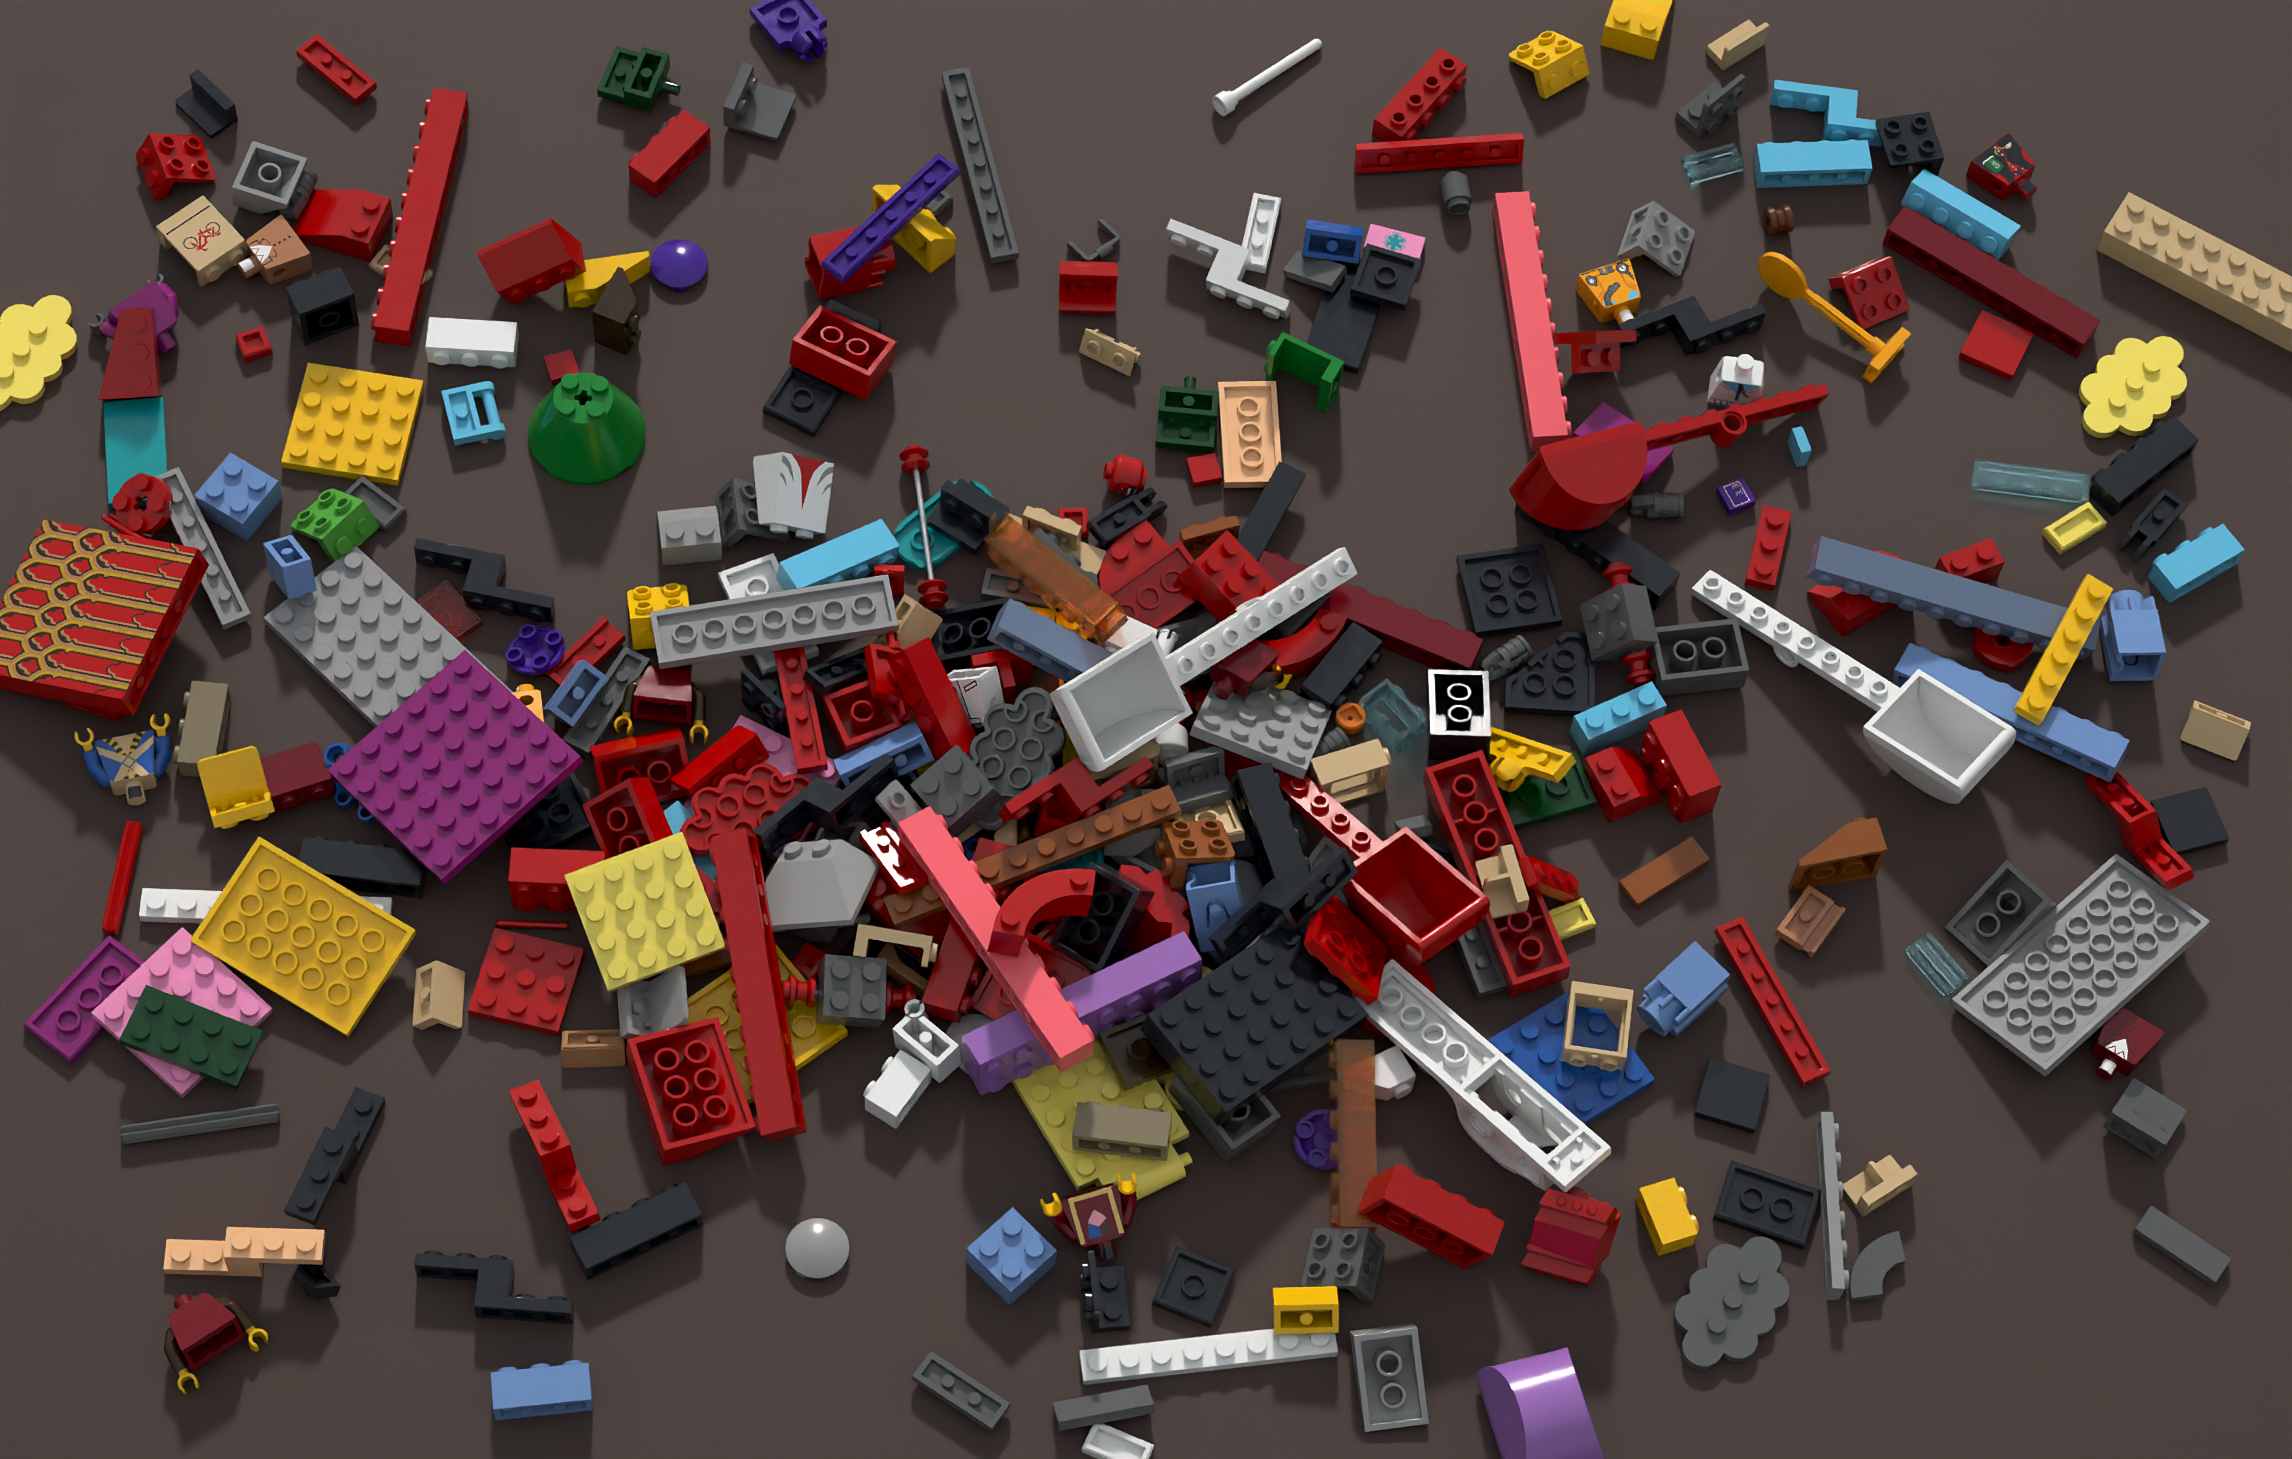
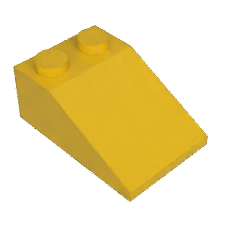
M1613 0L1600 45L1654 60L1673 0Z

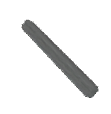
M275 1103L123 1125L120 1133L124 1144L278 1122L280 1121V1110L278 1104Z

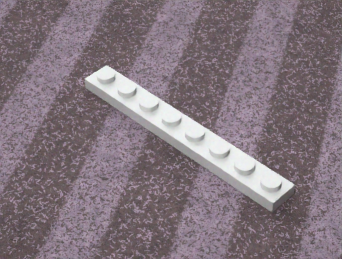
M142 888L139 911L140 921L201 924L222 891ZM360 896L392 915V897Z
M1274 1329L1079 1350L1083 1385L1336 1357L1338 1348L1335 1333L1274 1334Z

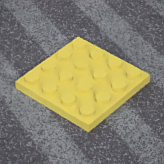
M682 832L564 875L608 992L665 972L677 965L681 966L726 949L722 934Z

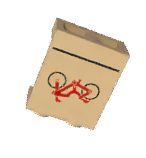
M204 196L199 197L156 226L160 243L166 249L173 246L196 271L198 284L201 287L217 280L222 273L232 266H237L238 263L248 256L245 239Z

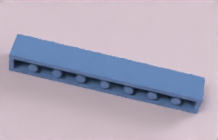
M1909 643L1894 669L1892 683L1899 688L1920 669L2012 726L2016 730V741L2110 783L2126 756L2130 740L2124 738L2121 734L2105 730L2096 726L2090 720L2078 718L2069 714L2065 709L2054 706L2050 707L2043 722L2037 726L2013 712L2022 692L2013 689L2007 683H2000L1990 679L1980 671H1972L1963 667L1953 659L1936 655L1926 647Z

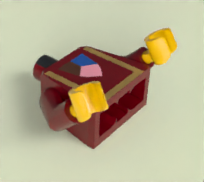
M1132 1172V1179L1130 1181L1121 1180V1174H1118L1117 1181L1063 1196L1060 1197V1200L1056 1193H1052L1054 1197L1052 1203L1045 1204L1043 1199H1040V1204L1044 1213L1051 1219L1054 1227L1070 1242H1079L1082 1248L1095 1244L1099 1261L1108 1260L1118 1256L1113 1239L1124 1236V1229L1131 1226L1137 1208L1136 1174Z

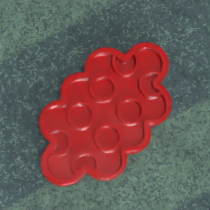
M769 764L754 765L745 776L734 773L728 774L721 779L718 788L705 787L694 794L690 803L692 817L683 823L679 832L683 833L692 856L703 857L710 855L709 851L712 848L711 837L742 828H747L752 832L813 780L804 774L798 773L783 777L777 768ZM806 827L786 843L795 842L801 838Z

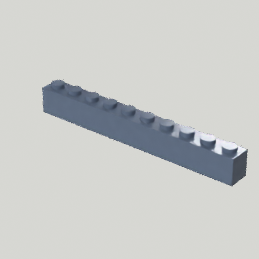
M1823 536L1812 545L1806 578L1814 580L1816 584L1821 586L1832 585L1842 588L1848 594L1856 595L1860 593L1870 596L1876 602H1891L1897 604L1903 610H1918L1925 612L1928 617L1934 619H1949L1955 621L1954 623L1961 627L1973 626L1982 629L1988 635L2000 634L2010 637L2011 641L2024 644L2031 642L2034 645H2038V648L2043 651L2047 648L2067 608ZM2097 618L2076 660L2085 659L2095 651L2101 618Z

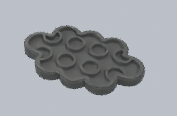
M1032 687L1024 690L1019 694L1014 705L1000 703L990 708L984 717L985 731L974 737L971 742L970 754L972 761L1003 796L1002 799L975 821V824L983 830L995 831L1004 827L1006 824L998 815L1004 804L1056 771V764L1053 758L1062 752L1067 739L1061 725L1052 720L1055 706L1049 693L1042 688ZM1037 803L1030 807L1032 811L1029 814L1034 812L1040 804Z
M1754 1237L1749 1239L1741 1249L1730 1244L1716 1246L1709 1252L1705 1268L1697 1270L1691 1275L1688 1283V1294L1682 1296L1677 1301L1673 1311L1676 1326L1686 1334L1681 1344V1355L1690 1367L1697 1370H1708L1713 1368L1722 1357L1732 1362L1748 1360L1756 1350L1758 1338L1766 1336L1772 1330L1776 1321L1775 1311L1780 1310L1786 1304L1790 1294L1786 1279L1777 1272L1782 1261V1253L1779 1246L1772 1239Z

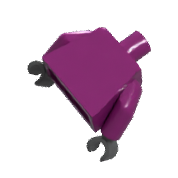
M158 274V282L155 279L151 282L147 279L146 286L109 310L107 316L109 321H106L104 316L98 313L96 318L99 323L91 324L88 322V326L94 335H104L114 340L121 309L155 307L158 349L165 355L177 346V343L168 333L175 328L177 317L179 316L177 295L164 282L163 275Z

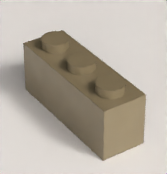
M192 681L190 692H185L183 707L186 710L185 719H180L178 729L181 743L180 746H175L173 756L174 764H178L181 776L200 777L197 768L198 761L222 754L232 700L229 684Z
M1096 1101L1077 1102L1072 1134L1073 1150L1167 1161L1172 1129V1113L1157 1108L1143 1110L1134 1109L1129 1105L1109 1106Z

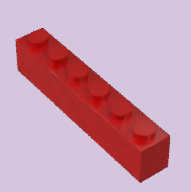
M980 837L972 860L976 862L1014 846ZM1008 885L994 890L996 902L1000 907L1010 895L1011 887ZM953 916L948 925L921 1003L924 1004V1012L927 1015L960 1023L963 1013L968 1014L971 1006L972 996L969 995L972 986L977 987L982 973V969L979 967L982 958Z

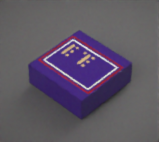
M1743 477L1718 486L1716 489V494L1728 515L1755 506L1756 499Z

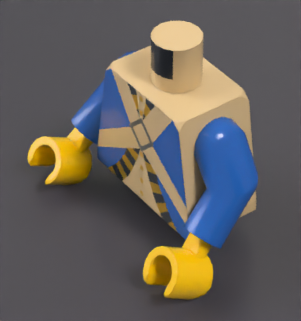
M165 713V724L160 727L155 723V714L151 716L150 725L157 731L155 735L153 730L98 740L95 741L96 747L92 746L91 742L94 736L89 728H87V731L90 734V738L86 742H81L78 739L77 732H75L74 738L76 742L83 746L84 750L81 753L89 774L103 787H111L114 795L126 794L129 805L144 803L146 801L144 790L157 786V778L164 774L171 759L170 737L166 733V728L170 724V717Z

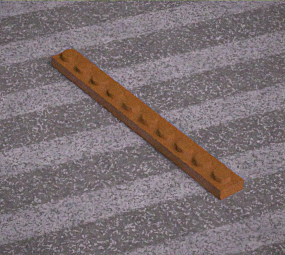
M1167 785L976 861L975 864L979 869L980 879L983 883H989L993 890L1162 824V822L1182 816L1181 809L1170 785ZM929 881L927 885L900 896L899 893L883 898L884 905L895 930L947 909Z

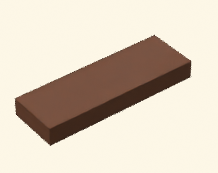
M1691 836L1620 880L1618 886L1633 905L1638 908L1707 865L1710 858Z

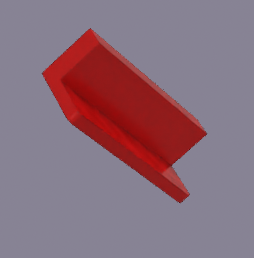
M737 725L670 780L673 785L683 789L691 801L694 794L701 788H718L721 779L728 774L734 773L745 776L751 767L762 764L770 756L757 733Z

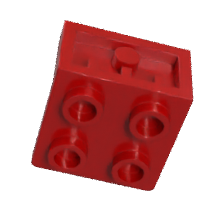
M1891 256L1875 258L1828 279L1831 289L1843 288V291L1846 292L1857 325L1863 330L1910 309Z

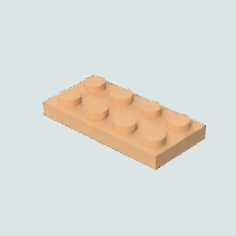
M1276 381L1218 382L1224 488H1263L1267 485L1279 461L1282 462Z

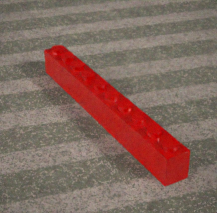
M433 88L431 99H426L424 114L427 115L425 122L421 121L419 126L420 144L415 145L413 150L414 168H409L407 174L408 192H403L401 198L402 216H397L395 222L396 240H391L389 246L390 264H385L383 269L384 288H379L377 293L378 312H373L370 326L372 330H375L376 342L411 346L427 281L425 280L423 284L421 283L424 271L427 272L431 267L469 113L467 92Z
M742 828L711 837L712 848H710L709 853L713 865L716 866L717 877H715L714 883L717 893L721 896L722 906L719 908V913L727 932L724 943L732 961L729 973L732 982L736 985L737 995L734 997L736 1010L741 1015L742 1025L739 1027V1033L743 1043L746 1045L747 1055L744 1057L746 1070L751 1075L752 1085L749 1087V1093L752 1102L756 1105L757 1111L754 1122L757 1132L762 1137L770 1141H776L806 1133L807 1128L757 835L747 828Z

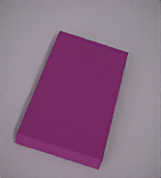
M109 935L23 1024L24 1029L72 1065L105 1030L92 1017L91 1012L145 961Z

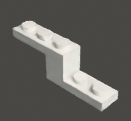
M1170 219L1166 230L1168 238H1171L1170 241L1180 247L1189 245L1197 248V252L1206 257L1216 256L1206 278L1207 289H1210L1209 292L1219 298L1228 296L1236 299L1237 304L1251 309L1252 306L1263 310V314L1273 319H1278L1279 317L1287 319L1291 310L1289 300L1241 282L1251 260L1250 249Z

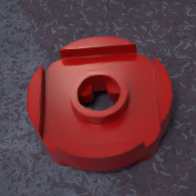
M138 473L122 485L119 492L113 497L112 505L116 509V516L121 525L135 533L152 534L160 530L169 520L171 515L169 506L170 501L173 502V495L169 486L162 479ZM148 498V501L145 503L147 506L146 510L140 509L141 501Z
M1976 628L1972 640V650L1975 657L1979 658L1989 667L2004 672H2012L2027 661L2034 643H2016L2011 641L2010 637L2000 634L1988 635L1982 629ZM2002 637L2008 639L2007 644L2009 646L1999 645L1996 639L2001 640Z

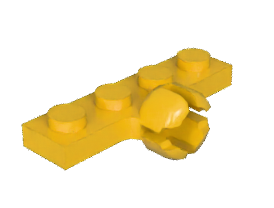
M1491 727L1489 760L1493 762L1489 768L1496 785L1504 791L1513 792L1517 790L1528 775H1535L1559 783L1577 762L1572 753Z

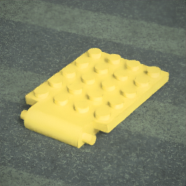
M1098 1041L1093 1043L1092 1056L1061 1073L1055 1064L1051 1066L1045 1065L1033 1071L1030 1076L1024 1079L1012 1081L1013 1086L1077 1191L1094 1183L1098 1187L1117 1181L1118 1174H1121V1180L1130 1181L1132 1179V1172H1134L1137 1179L1136 1195L1138 1201L1186 1177L1184 1167L1192 1163V1158L1188 1152L1178 1155L1172 1145L1188 1138L1189 1131L1161 1086L1154 1079L1124 1091ZM1096 1101L1103 1105H1129L1134 1109L1143 1110L1157 1108L1172 1113V1129L1167 1161L1073 1150L1072 1134L1077 1102Z

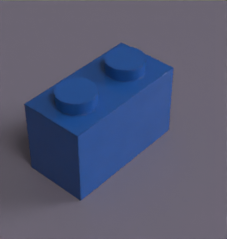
M1307 219L1302 256L1359 264L1364 227Z

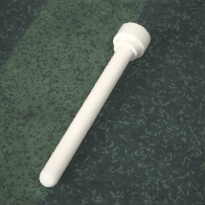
M1314 39L1232 92L1221 91L1212 98L1214 108L1222 116H1226L1234 111L1240 99L1322 47L1321 40Z

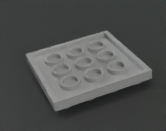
M1213 681L1189 735L1262 764L1271 763L1272 768L1304 779L1332 710H1326V707L1321 702L1305 699L1290 690H1282L1274 686L1259 692L1252 691L1247 697H1241L1232 692L1228 699L1224 700L1218 698L1213 693V687L1216 685V682Z

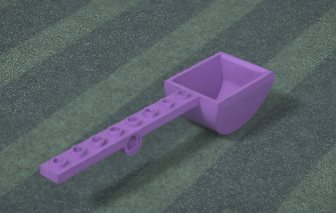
M1568 1347L1503 1364L1483 1367L1477 1372L1476 1378L1502 1459H1604Z

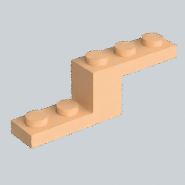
M227 1227L225 1241L167 1239L163 1270L165 1274L262 1277L263 1263L323 1265L326 1234L325 1230Z

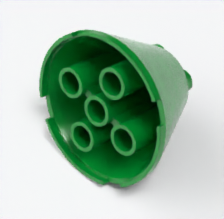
M568 373L564 375L561 382L536 406L528 425V442L534 459H537L551 476L577 485H595L615 479L618 473L627 467L631 468L642 453L646 439L644 417L635 401L625 392L609 383L605 377L592 373Z

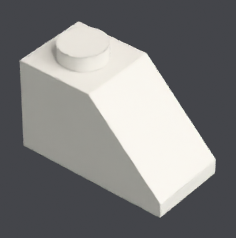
M1396 1045L1344 1070L1341 1085L1344 1089L1387 1101L1393 1097L1399 1099L1409 1094L1414 1086L1416 1074L1400 1048Z

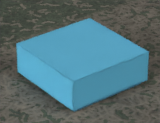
M1802 426L1792 428L1787 442L1796 468L1806 466L1811 453L1810 444Z

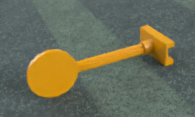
M1767 252L1758 260L1757 268L1765 284L1774 292L1789 299L1803 298L1813 308L1866 347V351L1874 357L1862 378L1870 384L1873 383L1905 345L1904 342L1911 335L1909 331L1901 327L1885 344L1879 338L1871 336L1822 297L1808 289L1805 275L1789 258L1779 253Z

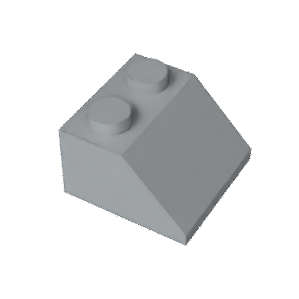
M252 141L232 186L233 205L259 214L287 208L307 164V158Z
M716 506L657 511L663 566L722 560L721 536Z

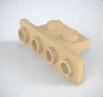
M1030 506L1026 507L1022 518L1008 514L990 536L1046 558L1032 543L1031 535L1041 528L1046 534L1051 532L1057 537L1061 543L1059 547L1066 554L1071 552L1079 559L1082 564L1080 566L1081 569L1085 572H1093L1096 576L1100 572L1102 560L1107 552L1082 542V526L1077 525L1073 520L1061 519L1051 515L1042 508L1035 509Z

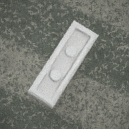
M1253 193L1242 246L1250 249L1251 260L1246 270L1266 273L1281 198Z

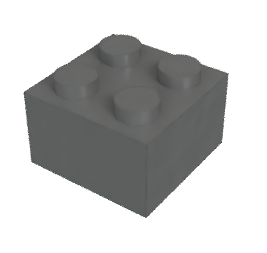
M957 744L910 784L936 815L941 814L948 830L956 837L961 835L1003 798L967 753Z

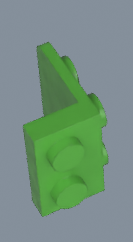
M333 488L322 492L318 499L306 510L300 512L291 523V527L295 532L317 540L331 563H334L342 555L350 553L355 545L359 547L380 527L364 500Z

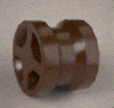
M1788 204L1781 205L1779 209L1772 207L1764 209V226L1769 236L1776 235L1779 231L1785 233L1793 231L1794 218L1791 207Z

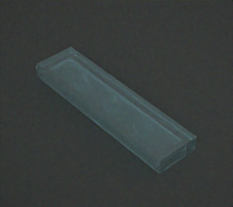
M1974 459L1971 489L2085 504L2089 499L2090 474Z

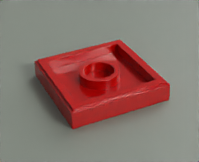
M1982 310L1958 358L2011 381L2034 333Z

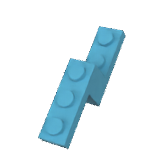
M1774 80L1769 105L1782 108L1806 109L1811 112H1825L1823 140H1868L1869 146L1882 147L1875 126L1876 120L1856 118L1858 90Z

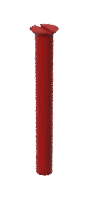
M496 918L495 928L567 930L568 922L498 920Z

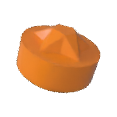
M1345 703L1336 712V726L1341 728L1346 734H1356L1365 725L1366 713L1358 704Z

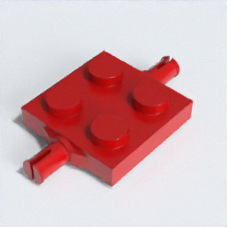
M890 631L885 635L887 646L870 643L864 650L871 696L873 699L894 703L897 706L898 719L906 721L911 718L910 706L905 700L904 694L886 657L903 648L899 646L898 633Z

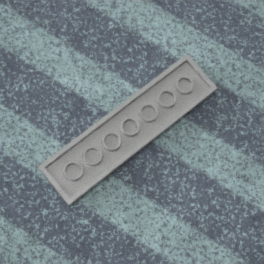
M888 574L650 612L659 669L899 631Z

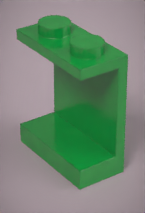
M1282 332L1278 340H1272L1266 350L1265 355L1268 356V359L1263 369L1266 372L1265 381H1273L1281 369L1319 387L1316 409L1327 413L1340 392L1344 361Z

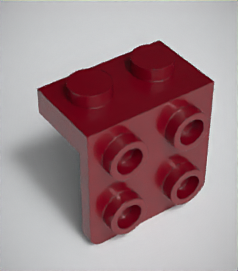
M315 742L260 759L276 813L335 795L329 769L326 768L319 745Z

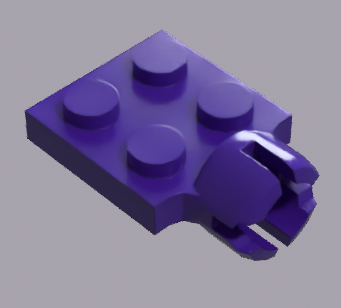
M765 0L749 8L750 16L779 51L786 48L793 49L806 62H814L815 60L809 51H812L818 59L826 53L828 49L827 37L821 30L827 27V19L811 0Z

